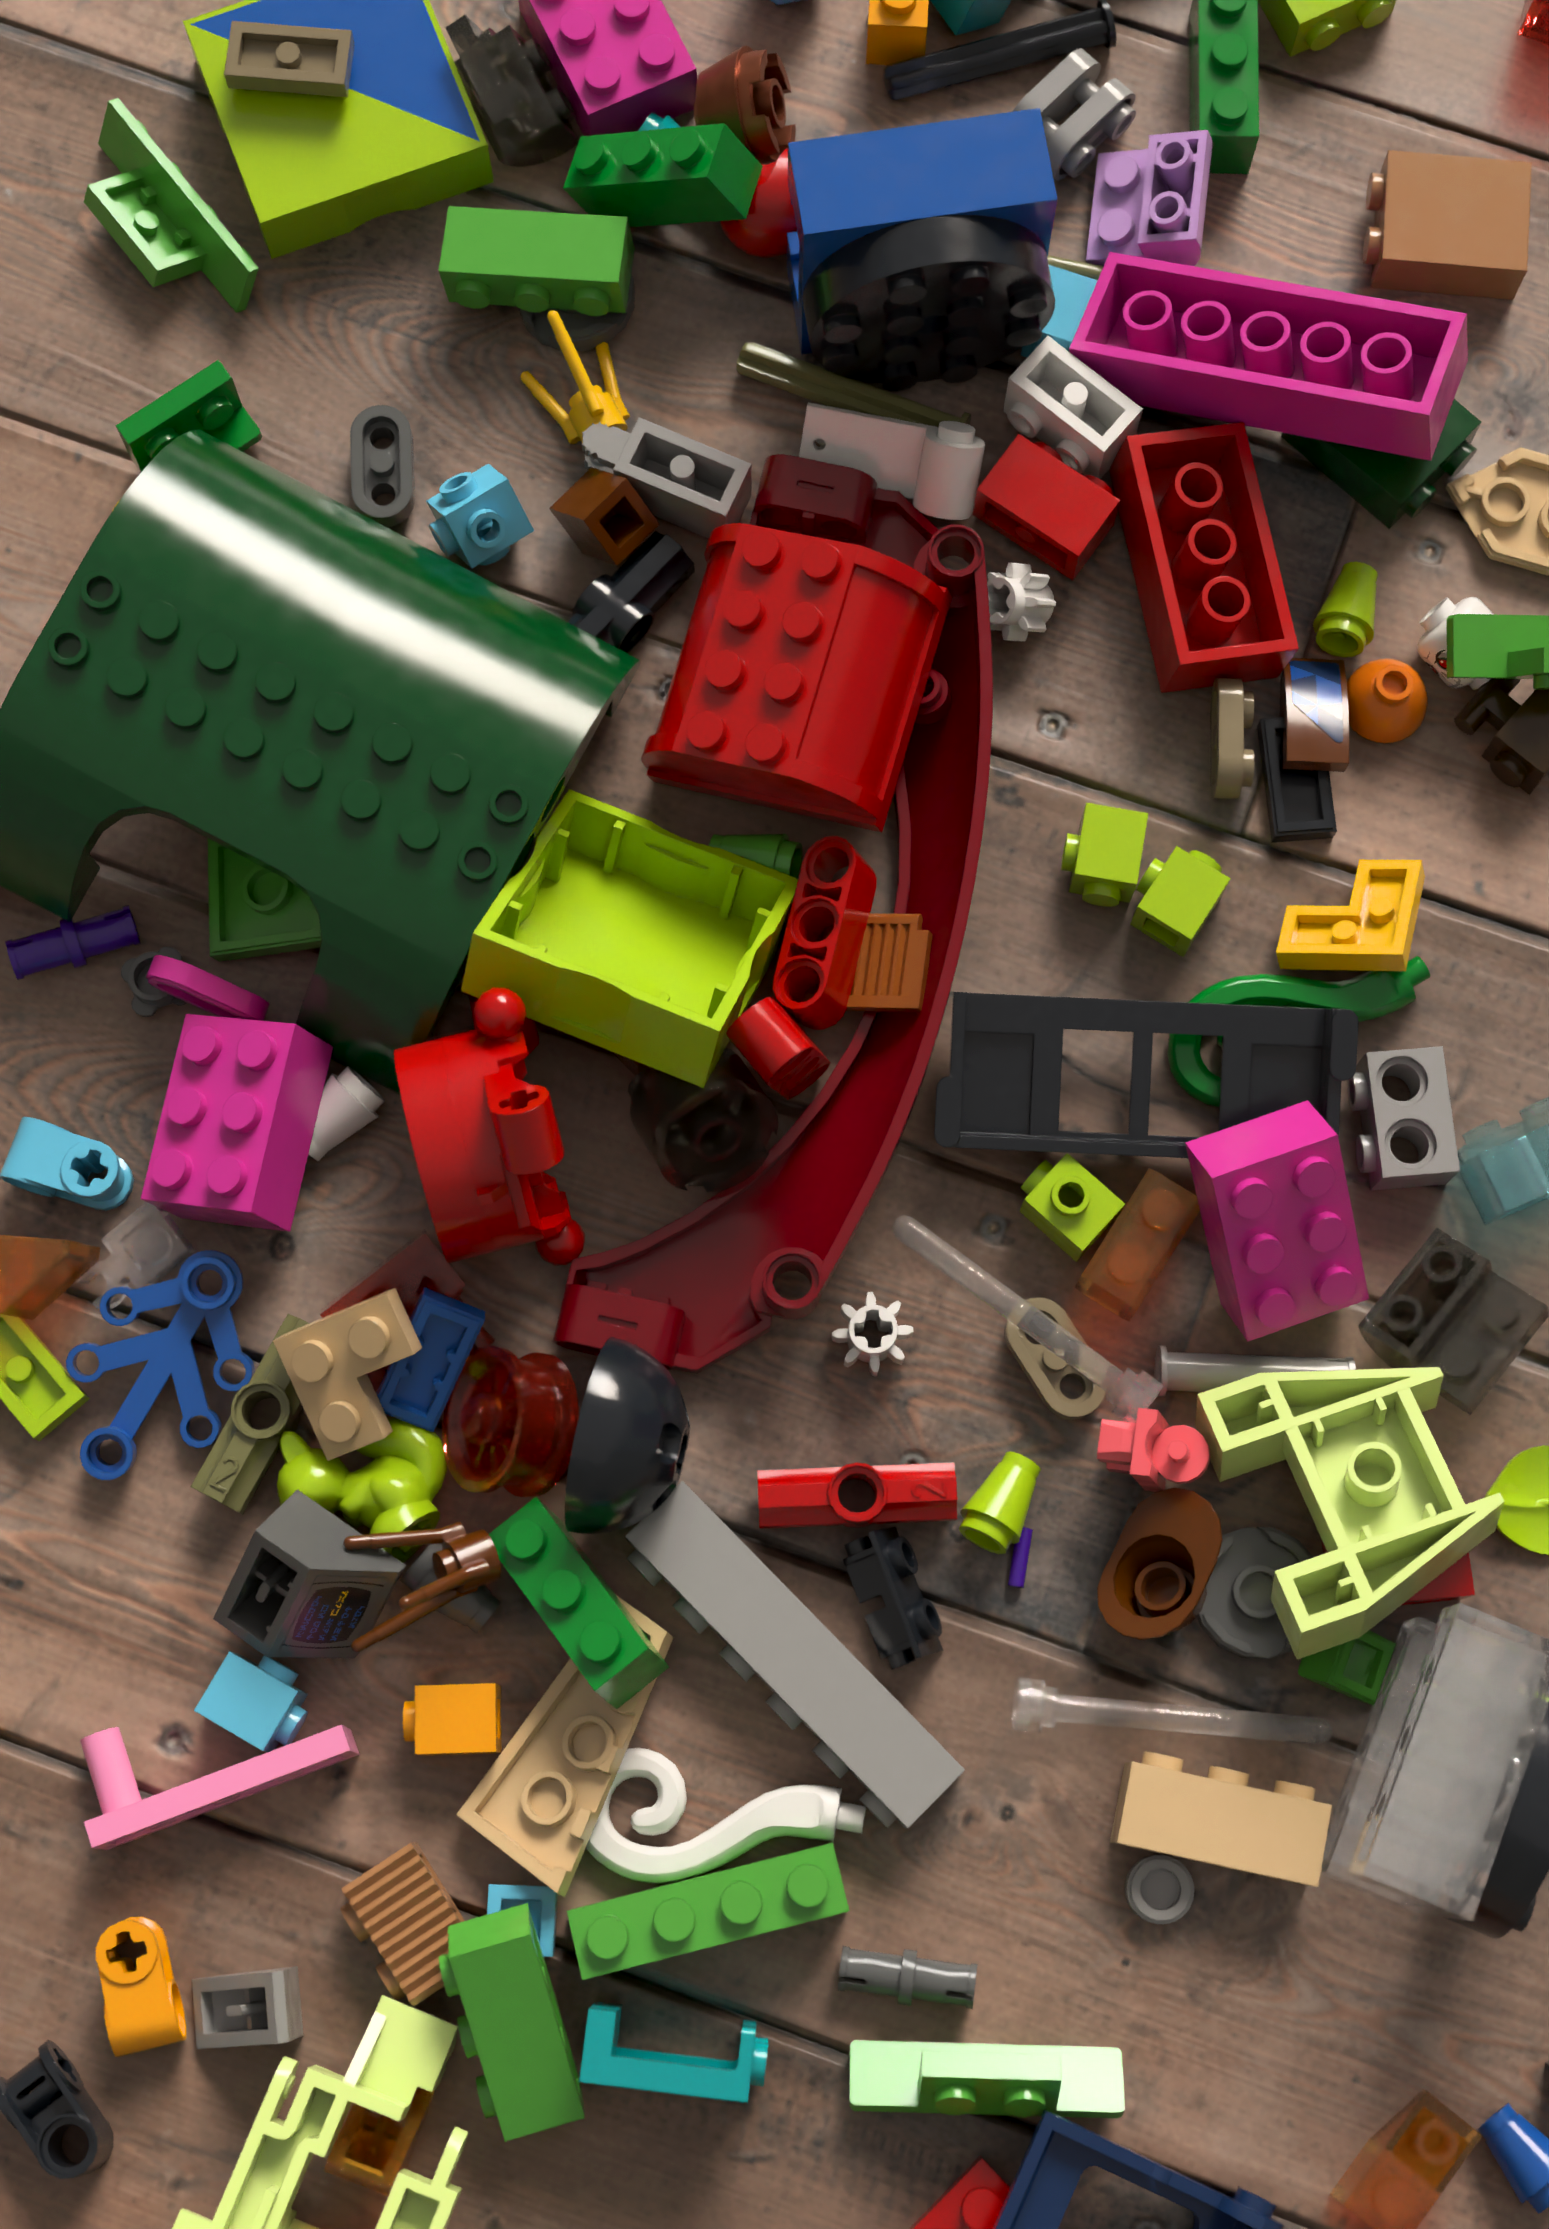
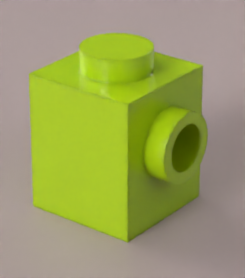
M1086 803L1078 835L1067 833L1063 850L1061 870L1072 872L1069 893L1081 894L1085 902L1097 906H1117L1119 901L1130 903L1138 882L1148 813Z
M1176 846L1166 863L1155 858L1140 880L1136 891L1143 894L1144 897L1137 906L1130 925L1184 957L1223 896L1231 878L1221 873V866L1210 856L1196 850H1191L1188 853Z
M1066 1153L1055 1166L1048 1160H1044L1026 1179L1021 1189L1028 1196L1024 1199L1019 1212L1077 1262L1115 1221L1124 1208L1125 1203L1070 1154Z

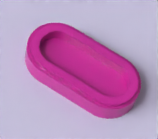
M155 955L146 975L148 983L155 988L218 1017L264 1021L270 1005L265 999L191 964L167 956Z

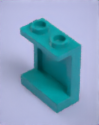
M595 2001L588 2009L580 2082L748 2103L750 2085L764 2086L768 2039L755 2037L757 2021L743 2020L739 2056L736 2060H726L618 2046L623 2004Z

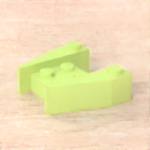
M1440 1367L1258 1373L1197 1394L1195 1426L1197 1431L1204 1436L1210 1447V1461L1219 1481L1222 1482L1286 1459L1328 1552L1274 1572L1271 1601L1296 1659L1360 1638L1496 1530L1504 1505L1501 1493L1465 1505L1422 1415V1412L1436 1408L1444 1376Z

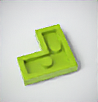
M2 1299L0 1301V1399L35 1440L41 1441L90 1398L13 1306L5 1299Z

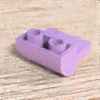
M1208 130L1149 135L1148 149L1098 153L1086 255L1087 263L1104 266L1109 252L1189 266L1197 264L1201 256L1212 154V139Z

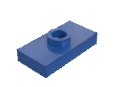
M424 1287L410 1317L422 1349L414 1355L389 1364L376 1394L385 1414L434 1432L485 1321V1311Z

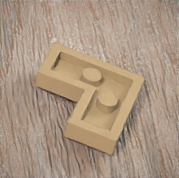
M396 1288L292 1330L273 1340L327 1461L384 1439L393 1432L367 1374L414 1355L422 1349V1345Z

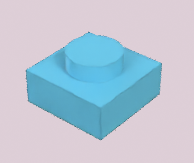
M489 1884L487 1915L528 1903L543 1956L553 1957L555 1955L558 1894L548 1886Z

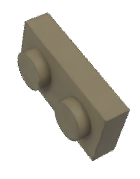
M232 21L224 72L227 86L234 89L348 98L355 45L352 30Z

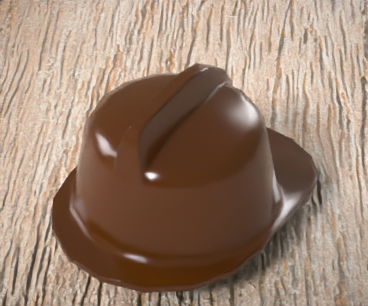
M1175 1487L1153 1493L1140 1502L1127 1520L1097 1587L1098 1607L1107 1624L1121 1635L1139 1640L1163 1637L1170 1632L1178 1631L1189 1625L1202 1611L1207 1596L1206 1585L1218 1561L1222 1544L1220 1519L1209 1501L1192 1490Z

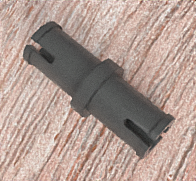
M843 1946L839 1968L838 1991L845 1992V1990L894 1996L898 1997V2004L911 2006L912 1999L966 2006L968 2009H973L978 1964L971 1963V1965L917 1958L918 1951L904 1949L903 1956L850 1949L848 1946Z

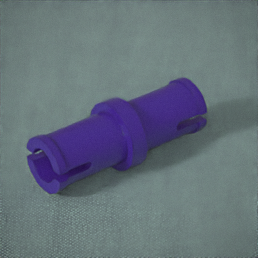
M129 905L74 922L73 918L70 922L61 919L59 921L60 927L16 940L10 939L5 941L9 959L18 980L23 979L25 976L72 963L74 968L87 965L86 958L133 944H141Z

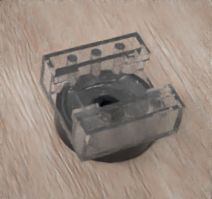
M1459 1603L1443 1608L1437 1623L1420 1616L1403 1621L1377 1699L1370 1711L1328 1827L1321 1875L1412 1913L1443 1917L1486 1936L1498 1939L1505 1936L1511 1929L1522 1932L1526 1928L1535 1907L1536 1894L1549 1871V1639Z

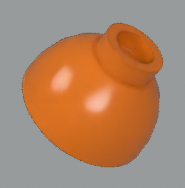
M1390 658L1373 660L1356 669L1347 680L1349 725L1360 736L1378 743H1393L1406 739L1422 724L1428 706L1427 690L1418 672L1405 662Z

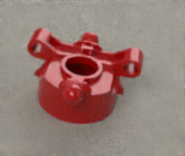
M493 987L483 992L479 998L469 995L475 1030L394 1050L400 1095L422 1186L435 1231L447 1263L535 1242V1248L544 1261L554 1266L568 1265L583 1252L585 1233L578 1222L571 1218L566 1192L559 1191L556 1178L543 1172L557 1165L564 1158L565 1151L549 1091L543 1086L531 1085L522 1081L527 1074L525 1059L536 1048L540 1040L534 1020L526 1017V1006L517 993L506 987Z

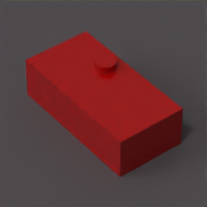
M1244 422L1126 436L1109 470L1115 496L1120 499L1119 514L1161 693L1211 687L1216 677L1241 678L1243 682L1278 678L1299 650Z

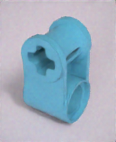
M22 1117L0 1173V1179L29 1192L47 1197H59L94 1208L95 1210L105 1211L117 1208L123 1204L130 1196L134 1183L130 1167L108 1145L31 1117ZM105 1168L108 1170L104 1179L94 1178L91 1183L87 1181L91 1172L102 1173Z

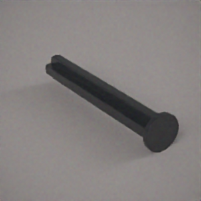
M1099 0L1094 9L888 64L883 71L885 88L890 99L899 100L1068 54L1079 48L1086 49L1105 44L1106 48L1110 49L1116 46V29L1113 15L1106 0Z

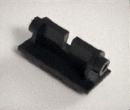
M896 1527L873 1530L868 1533L869 1536L845 1544L848 1557L843 1559L859 1603L882 1595L886 1606L865 1615L880 1659L887 1658L891 1670L914 1662L917 1658L943 1651L939 1636L942 1634L941 1621L931 1601L926 1598L923 1599L914 1575L918 1571L917 1559L907 1539L899 1536Z

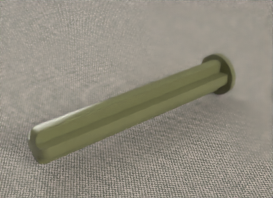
M753 342L743 345L737 359L736 371L739 374L826 406L939 427V423L942 421H956L970 425V413L964 412L961 418L866 383L840 376L825 368Z

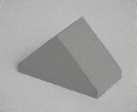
M298 1966L192 1979L197 2049L280 2044L303 2036Z

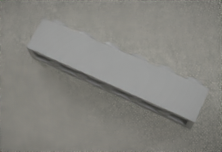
M683 1480L658 1509L641 1520L625 1536L628 1543L635 1549L626 1559L653 1587L663 1578L676 1591L680 1598L672 1605L674 1609L699 1634L709 1626L727 1644L718 1654L745 1682L756 1674L768 1686L773 1694L765 1701L766 1704L790 1729L794 1730L802 1722L820 1740L812 1751L839 1779L850 1771L861 1782L867 1791L859 1800L886 1828H889L897 1820L905 1829H908L965 1771Z

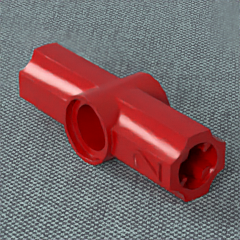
M855 1462L843 1467L757 1470L759 1529L839 1525L861 1528L870 1524L957 1521V1482L954 1462L878 1466ZM852 1479L864 1480L874 1490L875 1503L864 1512L857 1513L847 1510L840 1503L838 1497V1490L842 1484Z

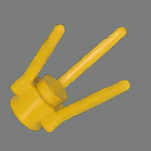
M555 310L548 312V321L580 391L570 398L569 405L571 410L568 414L530 372L523 371L520 375L521 381L561 426L571 445L579 441L583 444L582 431H586L587 428L592 426V423H607L608 427L614 426L626 431L627 425L625 421L629 419L630 415L620 396L608 343L603 342L596 346V353L606 392H603L601 386H592L558 312Z

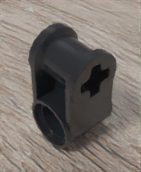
M47 2040L38 2048V2057L8 2080L0 2077V2110L14 2128L19 2131L41 2167L49 2175L60 2179L75 2178L90 2174L100 2169L106 2163L114 2147V2134L109 2122L84 2088L80 2075L72 2062L59 2046L53 2041ZM71 2125H76L83 2129L89 2140L87 2155L79 2164L71 2162L65 2156L62 2149L64 2133Z

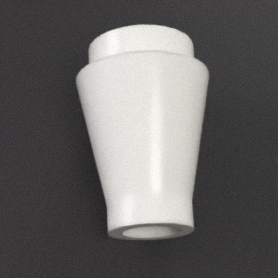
M349 1066L338 1076L332 1073L324 1085L308 1153L317 1161H320L328 1151L378 1118L379 1116L375 1111L385 1101L370 1083Z

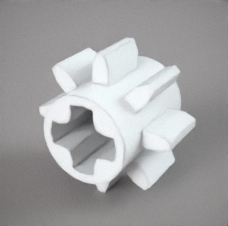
M1008 563L1006 573H988L990 629L1002 631L1003 640L1026 641L1028 631L1045 632L1047 630L1045 623L1051 617L1056 606L1052 590L1047 585L1050 579L1048 574L1032 573L1030 564Z
M868 1292L865 1306L856 1311L852 1306L845 1303L841 1306L840 1312L843 1318L849 1322V1329L842 1328L833 1331L832 1341L837 1343L848 1342L850 1350L844 1360L846 1367L853 1365L859 1359L869 1363L871 1375L877 1376L880 1361L887 1357L895 1363L902 1364L905 1356L902 1350L895 1345L896 1339L902 1340L912 1337L913 1327L908 1325L898 1326L895 1318L901 1306L898 1300L891 1303L888 1308L876 1305V1298L873 1292ZM865 1321H877L879 1331L889 1332L890 1335L882 1336L880 1347L868 1348L866 1337L855 1336L856 1333L863 1332Z

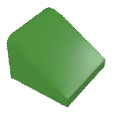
M1369 1630L1360 1638L1303 1657L1298 1668V1674L1314 1683L1374 1706L1396 1643Z

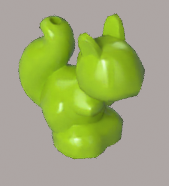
M389 1416L387 1418L393 1432L384 1439L357 1449L361 1454L374 1458V1460L364 1467L350 1472L338 1457L327 1461L322 1449L311 1448L295 1431L283 1432L280 1439V1448L285 1463L278 1473L277 1494L280 1505L296 1490H299L332 1514L340 1510L349 1525L355 1528L362 1525L367 1526L371 1529L370 1534L435 1529L440 1519V1512L433 1505L432 1500L442 1488L447 1473V1452L445 1446L435 1432ZM422 1545L382 1549L404 1563Z

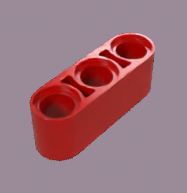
M838 836L824 837L816 841L806 852L773 978V991L776 999L805 1027L813 1030L827 1029L835 1025L845 1014L877 885V877L873 868L846 839ZM849 866L846 874L841 879L831 882L833 876L840 869ZM834 925L831 934L826 939L817 942L819 934L826 927ZM820 984L817 993L811 999L802 1002L805 992L810 987Z
M772 997L764 998L751 1006L734 1021L726 1032L729 1040L765 1083L786 1099H792L805 1091L827 1071L831 1063L794 1018Z

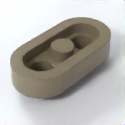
M1216 677L1213 683L1210 707V791L1212 798L1238 799L1241 788L1251 787L1253 783L1254 751L1252 749H1244V728L1251 729L1253 724L1254 693L1253 691H1244L1241 678Z
M1041 1297L1030 1298L1019 1303L1007 1319L1004 1335L1007 1347L1046 1408L1057 1417L1066 1420H1079L1091 1415L1102 1403L1106 1394L1107 1381L1102 1367L1065 1310L1059 1304ZM1031 1323L1042 1324L1048 1331V1340L1042 1344L1031 1343L1025 1336V1327ZM1067 1377L1078 1379L1083 1386V1395L1077 1399L1065 1397L1060 1390L1061 1380Z

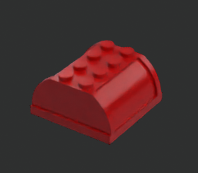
M731 523L716 527L710 533L704 552V557L708 564L656 733L648 737L641 757L642 763L648 769L646 775L655 783L882 832L951 603V593L947 587L938 586L914 568L861 545L744 523Z

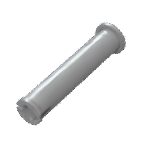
M1158 1345L1154 1366L1155 1393L1157 1397H1164L1166 1391L1205 1392L1258 1373L1356 1370V1365L1353 1357L1320 1358L1167 1352L1165 1345Z

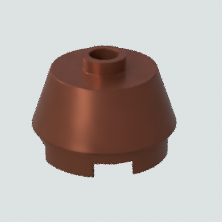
M747 45L742 46L703 70L699 74L696 83V100L694 102L696 126L725 123L762 164H770L778 159L780 154L788 148V143L795 142L796 137L795 124L785 126L786 107L783 94L791 93V87L779 55L777 53L767 54V49L754 51Z

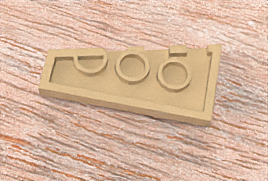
M617 1596L662 1658L665 1659L674 1637ZM570 1658L456 1815L549 1888L565 1897L657 1678L621 1707L615 1709L593 1690Z

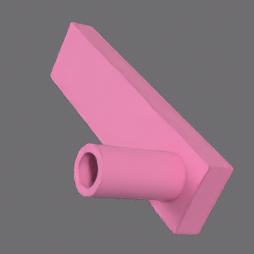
M339 1725L142 1800L119 1727L109 1728L80 1740L103 1814L85 1821L84 1824L91 1847L109 1850L360 1754L352 1730Z

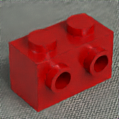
M1018 434L977 488L973 515L1073 581L1114 526L1120 499L1115 497L1111 488L1098 477L1089 474L1083 476L1063 463L1061 456L1049 445L1042 442L1032 443Z

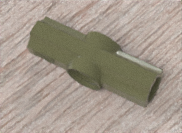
M287 1314L273 1340L309 1323ZM273 1341L250 1382L241 1387L234 1396L231 1405V1416L191 1485L193 1489L242 1515L280 1449V1439L283 1432H296L300 1421L299 1413L303 1408ZM266 1398L278 1399L281 1406L278 1421L268 1429H254L250 1417L253 1407L259 1401Z

